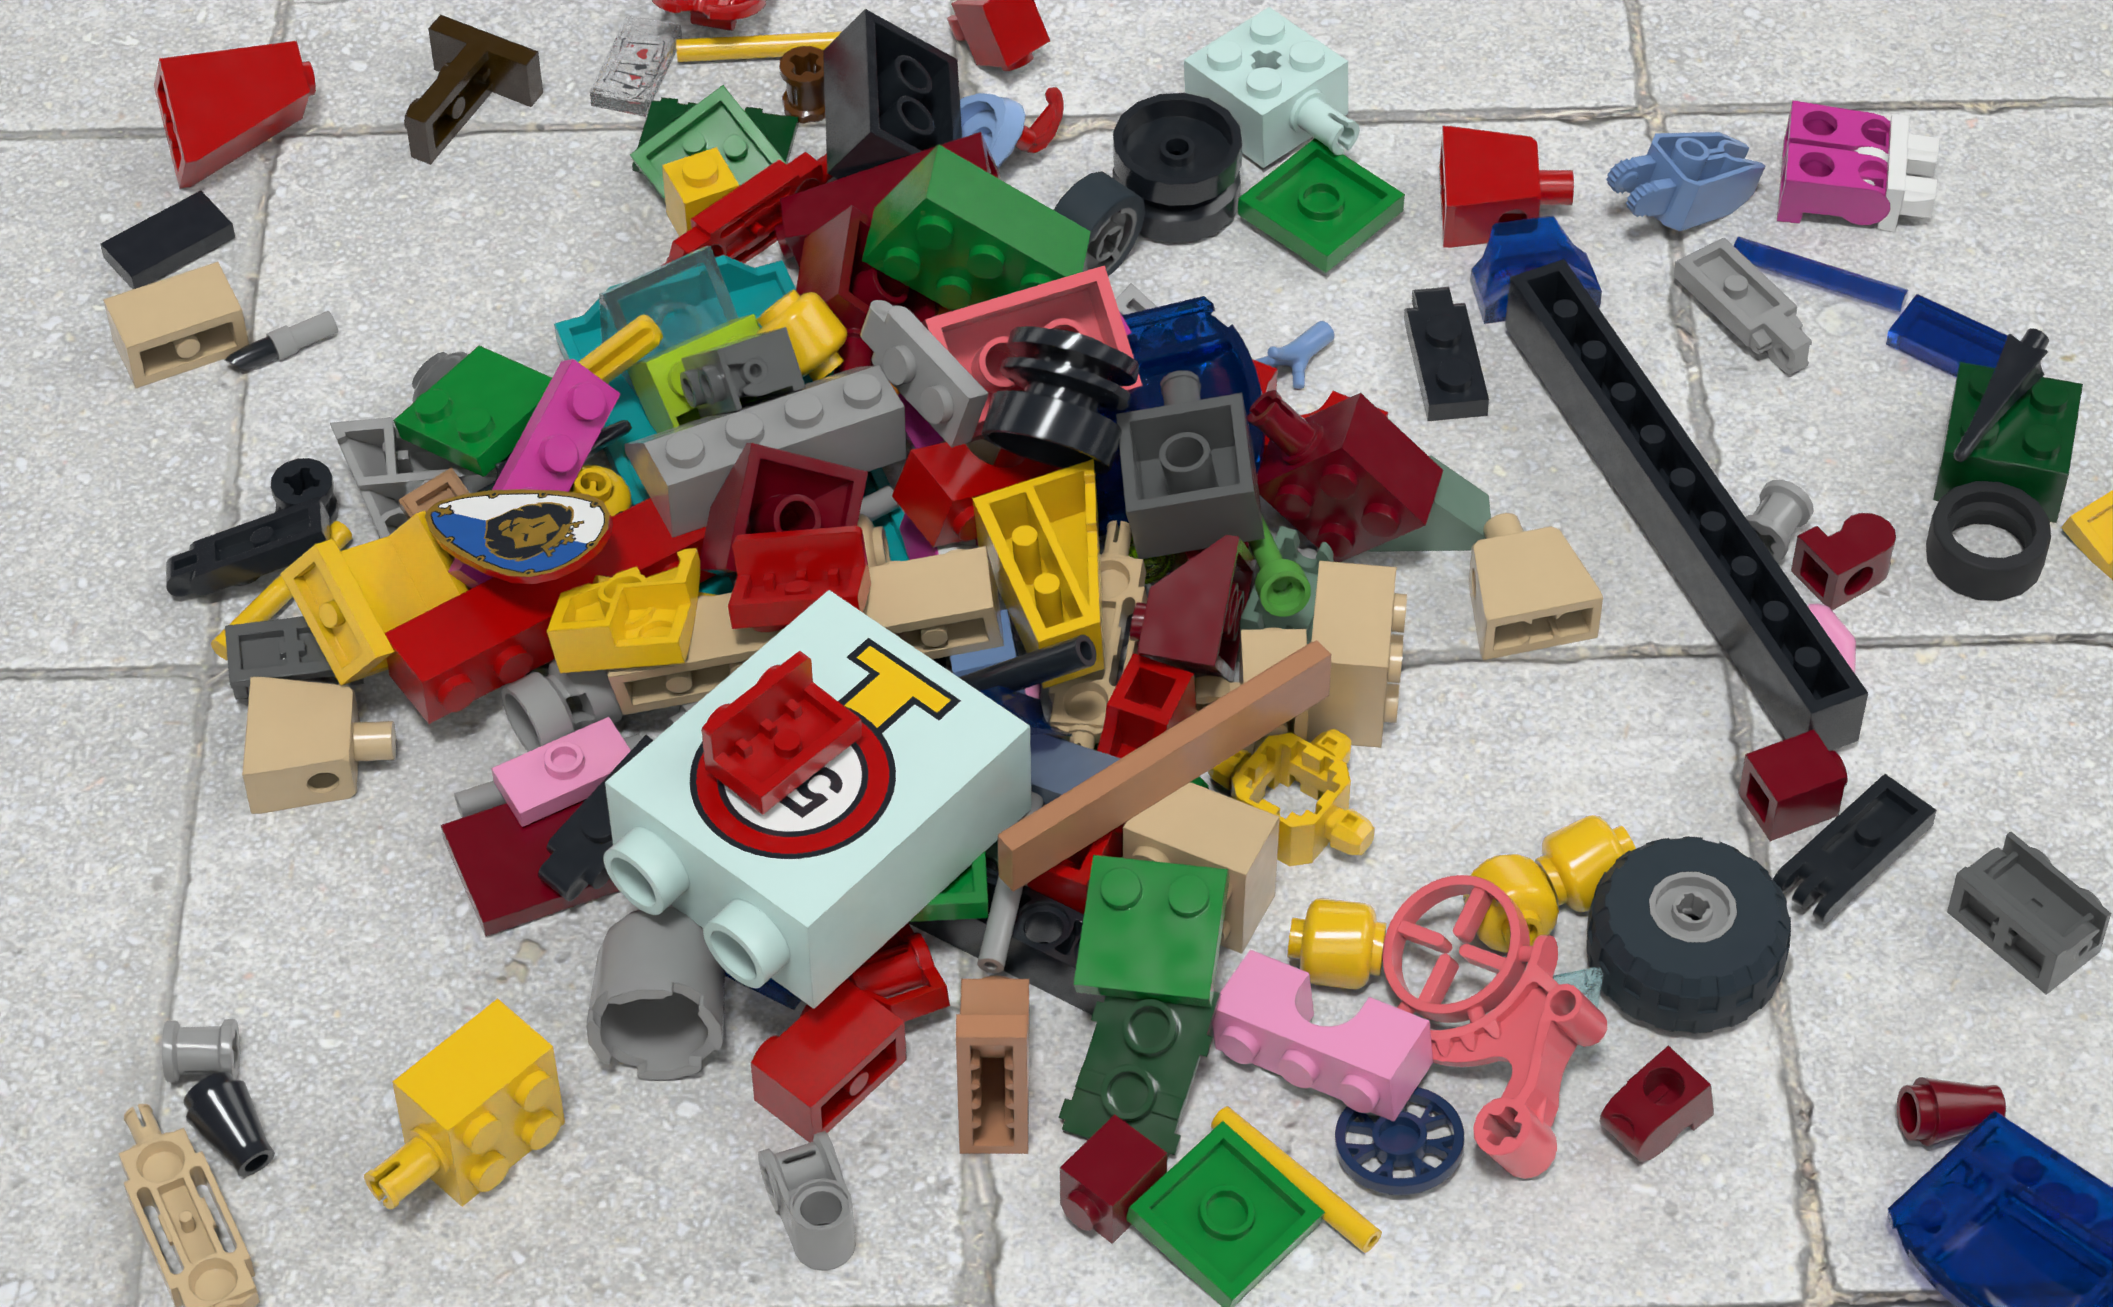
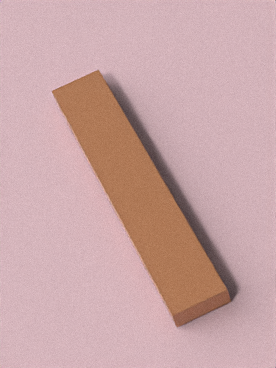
M1319 641L1310 642L999 833L998 868L1000 879L1014 892L1328 697L1332 654Z

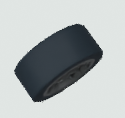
M1103 171L1090 173L1076 182L1053 209L1091 231L1083 272L1105 265L1108 276L1119 268L1133 248L1142 229L1145 216L1143 198Z

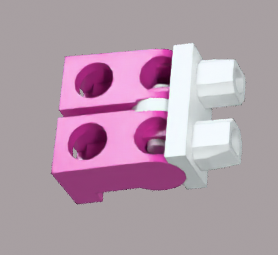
M1792 100L1783 140L1777 221L1800 224L1803 213L1843 217L1850 223L1858 225L1878 223L1877 230L1895 232L1899 214L1930 219L1936 198L1937 179L1908 176L1906 173L1929 177L1934 176L1939 152V138L1909 134L1910 116L1892 114L1889 121L1884 116L1875 113Z

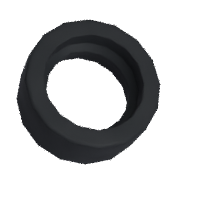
M1975 481L1957 486L1939 499L1932 514L1926 540L1927 562L1937 579L1956 593L1977 600L1997 601L2021 595L2037 583L2045 565L2051 541L2050 520L2039 502L2019 488L2001 482ZM1970 524H1990L2007 530L2020 540L2025 549L2019 554L2005 558L1985 557L1970 552L1959 544L1952 535V532L1957 528Z

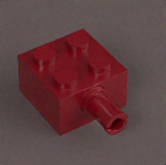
M853 205L804 239L796 291L800 296L809 292L817 293L847 330V339L837 351L844 361L833 370L832 375L855 367L874 365L871 361L874 351L860 336L871 302L882 300L890 303L892 306L905 307L921 323L925 319L935 316L937 302L862 261L872 219Z
M1275 390L1267 391L1253 403L1249 410L1251 414L1247 415V420L1270 439L1257 474L1259 495L1318 549L1322 542H1326L1333 551V562L1345 561L1426 526L1444 470L1362 393H1358L1305 419L1285 402Z

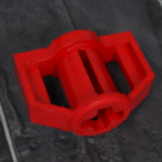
M909 923L903 926L847 978L904 1022L950 1006L947 985L934 965L929 948L921 934L918 932L914 933Z

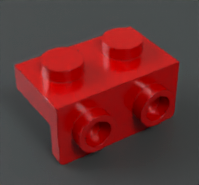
M844 526L742 534L734 538L732 548L737 579L728 603L732 629L752 628L758 632L781 630L828 590L861 612H864L871 579L861 527Z
M801 651L795 653L781 665H774L767 669L753 687L731 704L728 703L718 707L710 715L701 730L705 769L762 815L862 737L861 719L813 682L812 660Z

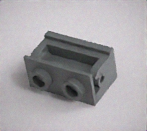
M786 327L747 336L681 358L685 369L680 374L681 387L689 405L692 408L697 407L700 418L740 410L742 406L739 399L746 396L759 399L806 388Z
M2009 832L2006 835L2003 850L1999 847L1990 850L1968 868L1965 866L1956 874L1947 910L1948 914L2046 995L2100 953L2111 917V912L2103 907L2100 900L2092 892L2076 885L2055 868L2043 852L2028 846L2013 832Z

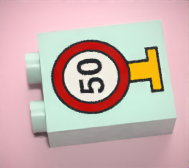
M828 590L605 782L613 846L604 854V865L618 890L640 910L651 915H659L668 906L672 905L701 926L710 952L721 967L734 979L748 987L760 988L772 978L814 1009L967 869L984 851L991 847L998 840L999 833L1017 823L1031 810L1030 725ZM801 651L812 660L813 682L861 719L862 737L762 815L705 769L701 730L710 715L718 707L728 703L731 704L753 687L767 669L774 665H781L795 653Z

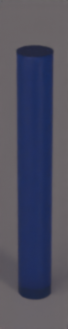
M1738 236L1734 243V247L1755 267L1898 312H1902L1909 293L1908 289Z

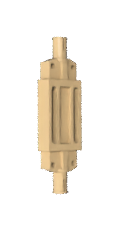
M1117 520L1107 524L1104 552L1100 554L1105 669L1049 688V696L1052 703L1050 724L1053 734L1071 743L1093 750L1095 744L1100 742L1106 705L1116 687L1115 683L1127 617L1133 614L1137 602L1147 603L1144 587L1146 577L1143 559H1135L1128 556L1132 538L1130 525L1125 521H1121L1119 530ZM1130 636L1124 670L1132 654H1138L1137 642L1130 641Z
M138 1104L145 1127H142L134 1107H131L125 1112L124 1121L128 1125L136 1145L118 1153L122 1168L128 1181L123 1183L129 1203L174 1306L255 1307L260 1303L252 1279L255 1273L251 1257L203 1151L195 1153L184 1128L162 1134L150 1105ZM197 1186H207L236 1249L235 1251L228 1253L223 1250L214 1228H217L204 1197L200 1198L196 1190ZM146 1206H153L156 1209L162 1229L183 1270L181 1273L173 1274L170 1272L143 1211Z

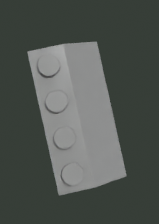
M879 365L855 367L805 384L806 388L768 396L741 405L742 409L708 416L625 444V453L672 538L706 527L710 507L746 443H755L864 471H871L906 459L905 407Z

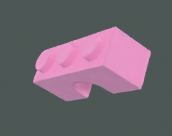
M1253 950L1247 953L1220 993L1222 995L1212 1022L1215 1047L1230 1059L1241 1064L1252 1063L1281 1075L1294 1086L1313 1088L1342 1100L1355 1111L1361 1113L1371 1112L1393 1122L1433 1064L1429 1020L1369 997L1357 1015L1343 1024L1336 1026L1312 1024L1310 1020L1314 1016L1310 974Z

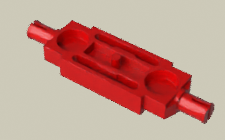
M804 152L788 164L779 159L691 218L692 229L672 242L666 262L646 276L722 255L744 264L778 241L775 226L783 223L780 198L825 184L833 178V176L827 174V153L816 160L807 152Z

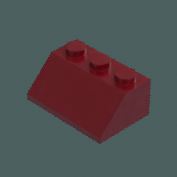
M1225 535L1151 586L1147 603H1136L1131 621L1130 641L1137 642V653L1139 655L1194 673V678L1217 676L1226 679L1228 682L1234 681L1240 650L1241 616L1250 597L1256 565L1255 558L1240 537Z

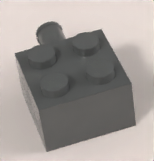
M1175 371L1166 375L1160 382L1164 406L1116 414L1117 424L1122 430L1119 447L1126 514L1138 559L1205 549L1225 535L1238 536L1243 542L1265 539L1253 440L1242 393L1201 400L1199 377L1193 372Z

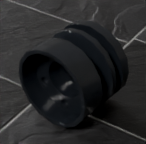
M1033 326L1016 327L1011 330L1007 347L1011 353L1018 357H1007L1001 363L1000 371L1004 377L1024 388V391H997L992 394L981 432L985 440L1003 450L1046 465L1065 469L1094 459L1095 474H1105L1111 471L1122 430L1118 424L1098 413V410H1124L1130 406L1132 397L1127 390L1120 386H1131L1136 383L1140 371L1138 362L1124 352L1080 333Z

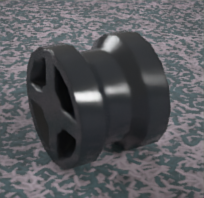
M297 458L285 462L276 469L271 477L270 486L272 496L276 502L275 512L320 497L329 515V524L331 525L338 518V503L333 493V476L325 464L311 458Z

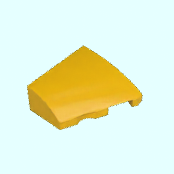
M697 548L684 549L677 552L680 562L678 567L647 578L640 574L636 566L616 573L612 578L604 582L585 584L562 592L547 629L559 672L570 673L685 663L692 638L699 593L700 558Z

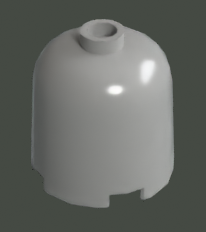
M667 907L659 915H651L642 910L633 911L609 928L597 956L586 1024L588 1044L602 1062L611 1064V1057H614L622 1063L636 1066L638 1078L645 1080H673L697 1073L702 1069L703 1058L715 1050H720L723 1045L725 970L710 952L701 926L676 908Z

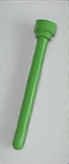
M1262 515L1265 539L1248 541L1249 547L1260 568L1255 580V589L1267 612L1279 617L1291 616L1300 612L1307 605L1311 596V586L1299 564L1292 560L1283 559Z

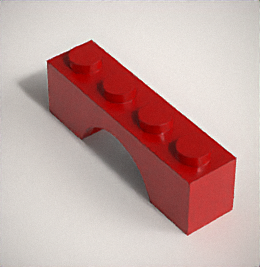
M1133 653L1106 705L1105 720L1097 751L1123 758L1195 714L1197 709L1194 673ZM1126 822L1027 883L1028 887L1084 914L1093 855L1123 858V827Z

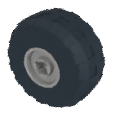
M1703 837L1663 838L1647 842L1646 845L1635 850H1629L1616 859L1615 864L1607 872H1604L1596 886L1587 922L1586 952L1589 967L1592 968L1597 984L1604 994L1621 1007L1622 1011L1636 1020H1642L1654 1025L1655 1028L1671 1032L1684 1031L1693 1034L1713 1032V1030L1729 1026L1733 1027L1746 1021L1750 1015L1762 1009L1772 998L1775 987L1781 981L1789 953L1791 917H1789L1787 900L1781 887L1774 882L1769 872L1756 860L1754 861L1751 857L1745 856L1738 849L1722 842L1703 840Z

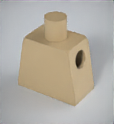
M1502 513L1489 519L1483 528L1486 539L1478 540L1472 545L1469 569V590L1482 659L1488 660L1598 638L1603 604L1602 593L1560 529L1549 526L1523 531L1519 518L1512 513Z
M250 677L242 776L251 814H262L350 799L357 793L359 761L395 760L396 731L394 721L360 722L355 692L349 686L269 677Z

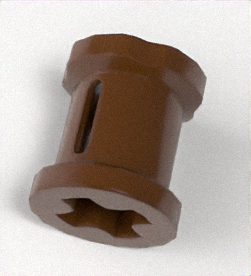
M813 46L792 48L784 53L779 65L780 75L786 82L787 88L782 95L784 113L786 116L799 117V123L822 121L825 119L823 50Z

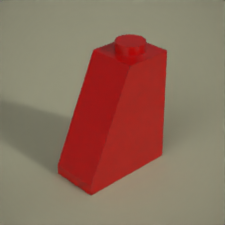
M297 41L159 58L154 89L179 189L194 186L303 119L308 98L315 95L316 83L310 61L302 62Z

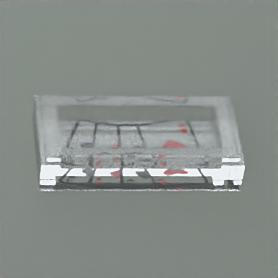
M627 15L590 90L591 106L646 117L651 101L654 100L677 52L676 39H682L681 25Z

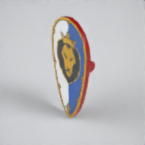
M513 489L469 493L441 500L432 505L425 515L433 538L443 550L486 575L515 584H538L556 580L582 568L601 552L611 537L613 519L603 501L588 494L559 490Z

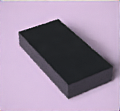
M200 190L100 243L103 258L132 289H136L152 283L234 239L235 233L233 223Z

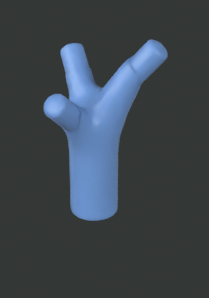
M1319 321L1289 344L1282 347H1270L1267 352L1268 356L1256 359V361L1272 367L1280 365L1290 366L1292 368L1293 387L1302 389L1305 386V369L1308 361L1313 355L1334 340V331L1328 323Z

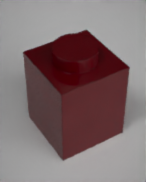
M1813 729L1745 754L1738 794L1769 841L1837 817L1840 811L1844 787L1848 782V776L1844 762L1839 754L1834 750L1829 751Z
M1114 1114L1060 1167V1205L1064 1213L1077 1227L1085 1231L1093 1229L1113 1244L1132 1225L1126 1220L1129 1207L1167 1173V1152Z

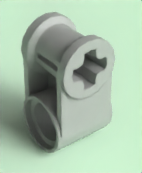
M823 1131L814 1134L813 1142L776 1154L769 1148L759 1151V1166L769 1199L774 1209L778 1210L795 1255L800 1262L809 1268L822 1271L835 1269L845 1264L853 1255L856 1247L851 1194L842 1177L838 1158L827 1132ZM828 1223V1225H822V1226H818V1225H817V1224Z

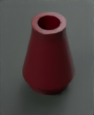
M1919 1077L1914 1081L1913 1085L1903 1086L1897 1097V1118L1903 1135L1908 1140H1919L1925 1146H1930L1985 1127L2000 1126L2003 1124L2006 1116L2004 1094L1998 1085L1981 1086Z

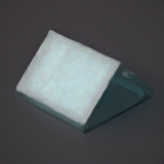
M705 246L599 294L602 344L640 315H648L661 329L663 338L659 346L639 361L725 322L738 318L711 246ZM625 370L621 374L638 397L629 374Z

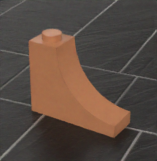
M999 975L987 976L982 979H961L960 1014H956L960 1154H1028L1029 979H1009Z

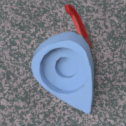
M1051 87L1046 90L1045 98L1049 104L1030 128L1024 125L1026 115L1023 106L1010 98L985 93L960 99L962 138L981 132L998 169L1011 155L1015 147L1023 152L1037 153L1046 148L1056 135L1064 111L1062 93L1057 87Z

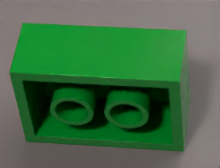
M938 144L874 208L862 261L941 306L954 311L1083 272L1091 231Z

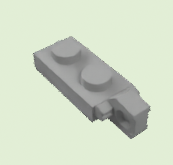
M1721 238L1675 261L1674 277L1747 347L1750 346L1752 351L1757 354L1767 351L1770 361L1788 375L1808 366L1809 346L1812 345V340L1802 331L1803 324L1796 316L1797 305L1726 238Z

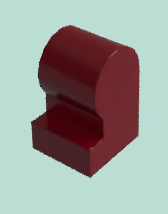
M1858 513L1850 516L1844 521L1841 530L1830 536H1827L1818 526H1815L1797 536L1791 572L1825 606L1834 610L1871 590V588L1887 578L1896 542L1895 529L1885 518L1873 513Z
M1668 1045L1627 1081V1084L1609 1100L1600 1115L1599 1122L1640 1162H1646L1662 1153L1684 1129L1690 1127L1694 1131L1714 1115L1712 1087L1704 1077Z

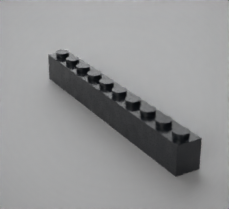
M1565 259L1511 276L1505 327L1785 738L1788 739L1814 729L1829 751L1857 742L1868 698L1867 690Z

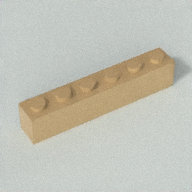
M986 546L967 550L956 549L945 554L907 561H890L883 565L869 567L871 586L863 613L929 658L936 659L1004 646L997 584ZM732 593L699 596L692 638L685 663L607 669L608 679L622 714L627 715L700 701L783 629L774 632H758L752 628L732 629L728 611V603Z

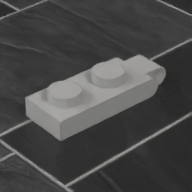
M882 300L871 302L860 336L874 351L871 359L872 363L881 367L891 384L951 447L971 442L989 393L911 311L902 306H892L890 303Z

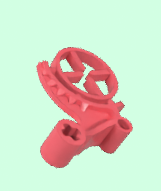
M1456 875L1438 879L1413 893L1395 913L1387 929L1383 944L1384 972L1392 990L1402 1000L1397 1008L1411 1014L1416 1012L1427 1019L1443 1023H1457L1470 1020L1469 1024L1457 1028L1430 1030L1433 1063L1452 1067H1474L1502 1061L1509 1062L1512 1065V1075L1501 1098L1493 1099L1487 1103L1476 1116L1473 1127L1474 1139L1480 1149L1514 1177L1524 1179L1536 1177L1549 1168L1557 1152V1140L1551 1127L1559 1108L1560 1085L1566 1065L1577 1045L1587 1047L1600 1042L1607 1031V1020L1605 1015L1574 985H1559L1553 979L1558 961V946L1555 938L1551 935H1539L1534 941L1533 946H1530L1529 930L1524 915L1504 891L1492 882L1476 876ZM1470 894L1453 928L1454 935L1464 943L1460 947L1459 953L1470 964L1494 972L1497 975L1477 994L1459 1002L1441 1004L1458 971L1459 965L1447 954L1452 950L1451 942L1438 932L1416 925V922L1424 913L1441 901L1458 895ZM1493 899L1503 906L1510 924V945L1506 958L1469 944L1474 939ZM1406 940L1443 953L1439 956L1419 998L1414 997L1410 993L1402 972V955Z

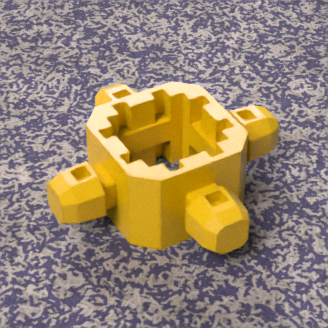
M1336 729L1321 732L1310 743L1293 733L1271 735L1265 739L1252 756L1250 752L1241 750L1207 771L1214 781L1226 789L1232 790L1231 798L1280 817L1277 860L1288 866L1313 863L1329 842L1330 847L1348 855H1363L1372 844L1375 833L1374 826L1369 819L1354 809H1349L1351 779L1347 763L1350 760L1352 741L1347 735ZM1294 781L1300 783L1301 792L1318 800L1315 813L1306 810L1302 816L1291 812L1285 819L1280 816L1279 807L1263 799L1266 786L1275 789L1279 783L1289 788Z

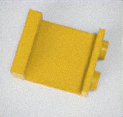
M426 511L416 513L387 537L340 551L334 539L315 544L280 573L340 686L388 670L387 657L394 650L385 632L468 591L463 582L448 573L453 561L448 552L443 550L433 538L425 518Z

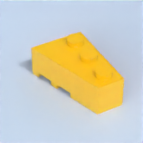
M1094 459L972 498L978 546H986L997 588L1026 652L1029 653L1079 635L1088 636L1095 646L1096 662L1093 666L1041 683L1043 689L1105 669L1099 520Z

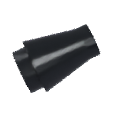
M223 1071L202 1079L187 1092L183 1100L188 1110L186 1121L233 1165L239 1176L252 1175L271 1162L275 1152L267 1142L244 1081L234 1080L229 1072Z

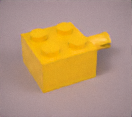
M497 998L392 1081L405 1144L376 1168L366 1172L364 1180L378 1201L383 1199L385 1195L387 1196L383 1200V1205L390 1210L397 1207L402 1199L429 1178L462 1207L480 1192H488L495 1188L504 1179L509 1168L530 1151L539 1150L548 1145L557 1135L560 1127L565 1124L554 1047Z

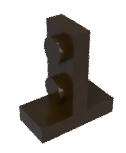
M440 14L428 28L434 70L439 72L437 79L420 98L412 101L405 114L404 126L408 134L411 157L431 165L492 92L532 107L543 94L538 51Z

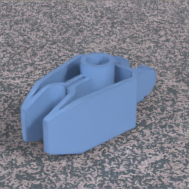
M1720 132L1655 133L1647 155L1632 157L1630 160L1627 158L1624 161L1620 160L1618 164L1610 168L1611 171L1607 174L1608 178L1606 180L1608 181L1607 184L1617 194L1619 192L1623 194L1625 191L1630 193L1626 204L1627 208L1636 217H1643L1644 215L1647 217L1653 216L1661 221L1664 226L1683 231L1732 214L1754 194L1766 166L1761 162L1745 159L1749 147L1745 143Z

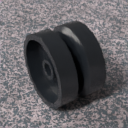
M1188 93L1158 94L1138 101L1120 116L1113 131L1114 168L1112 170V178L1144 200L1145 216L1139 234L1167 243L1194 242L1216 234L1233 220L1238 208V198L1241 191L1239 170L1242 165V137L1240 125L1229 110L1209 98Z

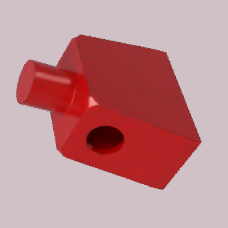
M1442 126L1439 181L1443 248L1530 239L1537 234L1540 205L1573 204V170H1539L1538 144L1531 136Z

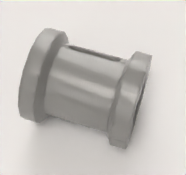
M1772 480L1766 483L1759 495V506L1753 515L1746 516V519L1776 562L1782 560L1788 552L1789 538L1796 527L1807 524L1814 512L1813 503L1809 495L1802 488L1785 480Z
M225 1019L221 1026L181 1027L178 1021H166L162 1036V1065L165 1080L167 1082H178L182 1075L214 1074L223 1071L229 1072L234 1080H236L240 1066V1041L237 1021L235 1019Z

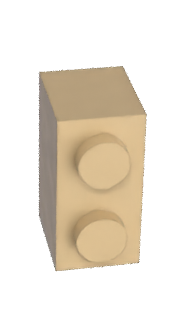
M219 262L103 299L112 340L135 388L226 359L230 354L249 344L242 308Z

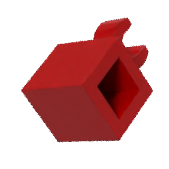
M956 0L951 3L955 15L947 18L955 40L967 41L976 65L1001 67L1002 71L1015 70L1031 62L1034 58L1032 52L1050 42L1034 0Z

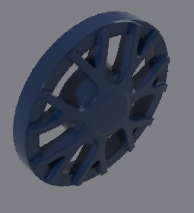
M1417 1087L1394 1122L1384 1117H1380L1376 1122H1373L1366 1113L1355 1111L1346 1106L1337 1121L1335 1129V1149L1341 1166L1352 1179L1367 1189L1388 1195L1422 1193L1442 1184L1459 1166L1464 1153L1463 1123L1457 1111L1448 1101L1432 1091ZM1408 1102L1426 1107L1421 1118L1412 1113L1404 1112ZM1434 1111L1439 1114L1438 1116L1431 1117ZM1358 1117L1361 1122H1354V1120ZM1446 1124L1449 1125L1453 1134L1437 1139H1427V1131ZM1347 1132L1371 1136L1372 1144L1346 1143ZM1426 1153H1430L1445 1160L1434 1168L1421 1159ZM1374 1157H1377L1383 1163L1374 1172L1360 1165ZM1410 1166L1415 1175L1408 1178H1393V1170L1395 1167Z

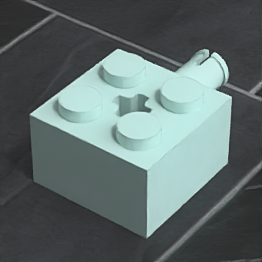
M1270 7L1184 59L1185 93L1209 98L1229 110L1240 125L1242 153L1263 168L1311 137L1326 145L1334 154L1342 155L1344 154V148L1350 150L1359 136V124L1345 117L1348 114V61Z

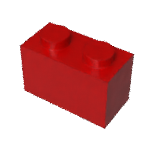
M846 979L814 1009L807 1004L800 1018L780 1036H771L761 1044L751 1061L754 1101L809 1143L813 1142L814 1134L823 1131L828 1133L907 1060L905 1022Z

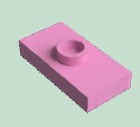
M607 717L493 767V781L520 825L524 827L587 799L631 750L611 719Z

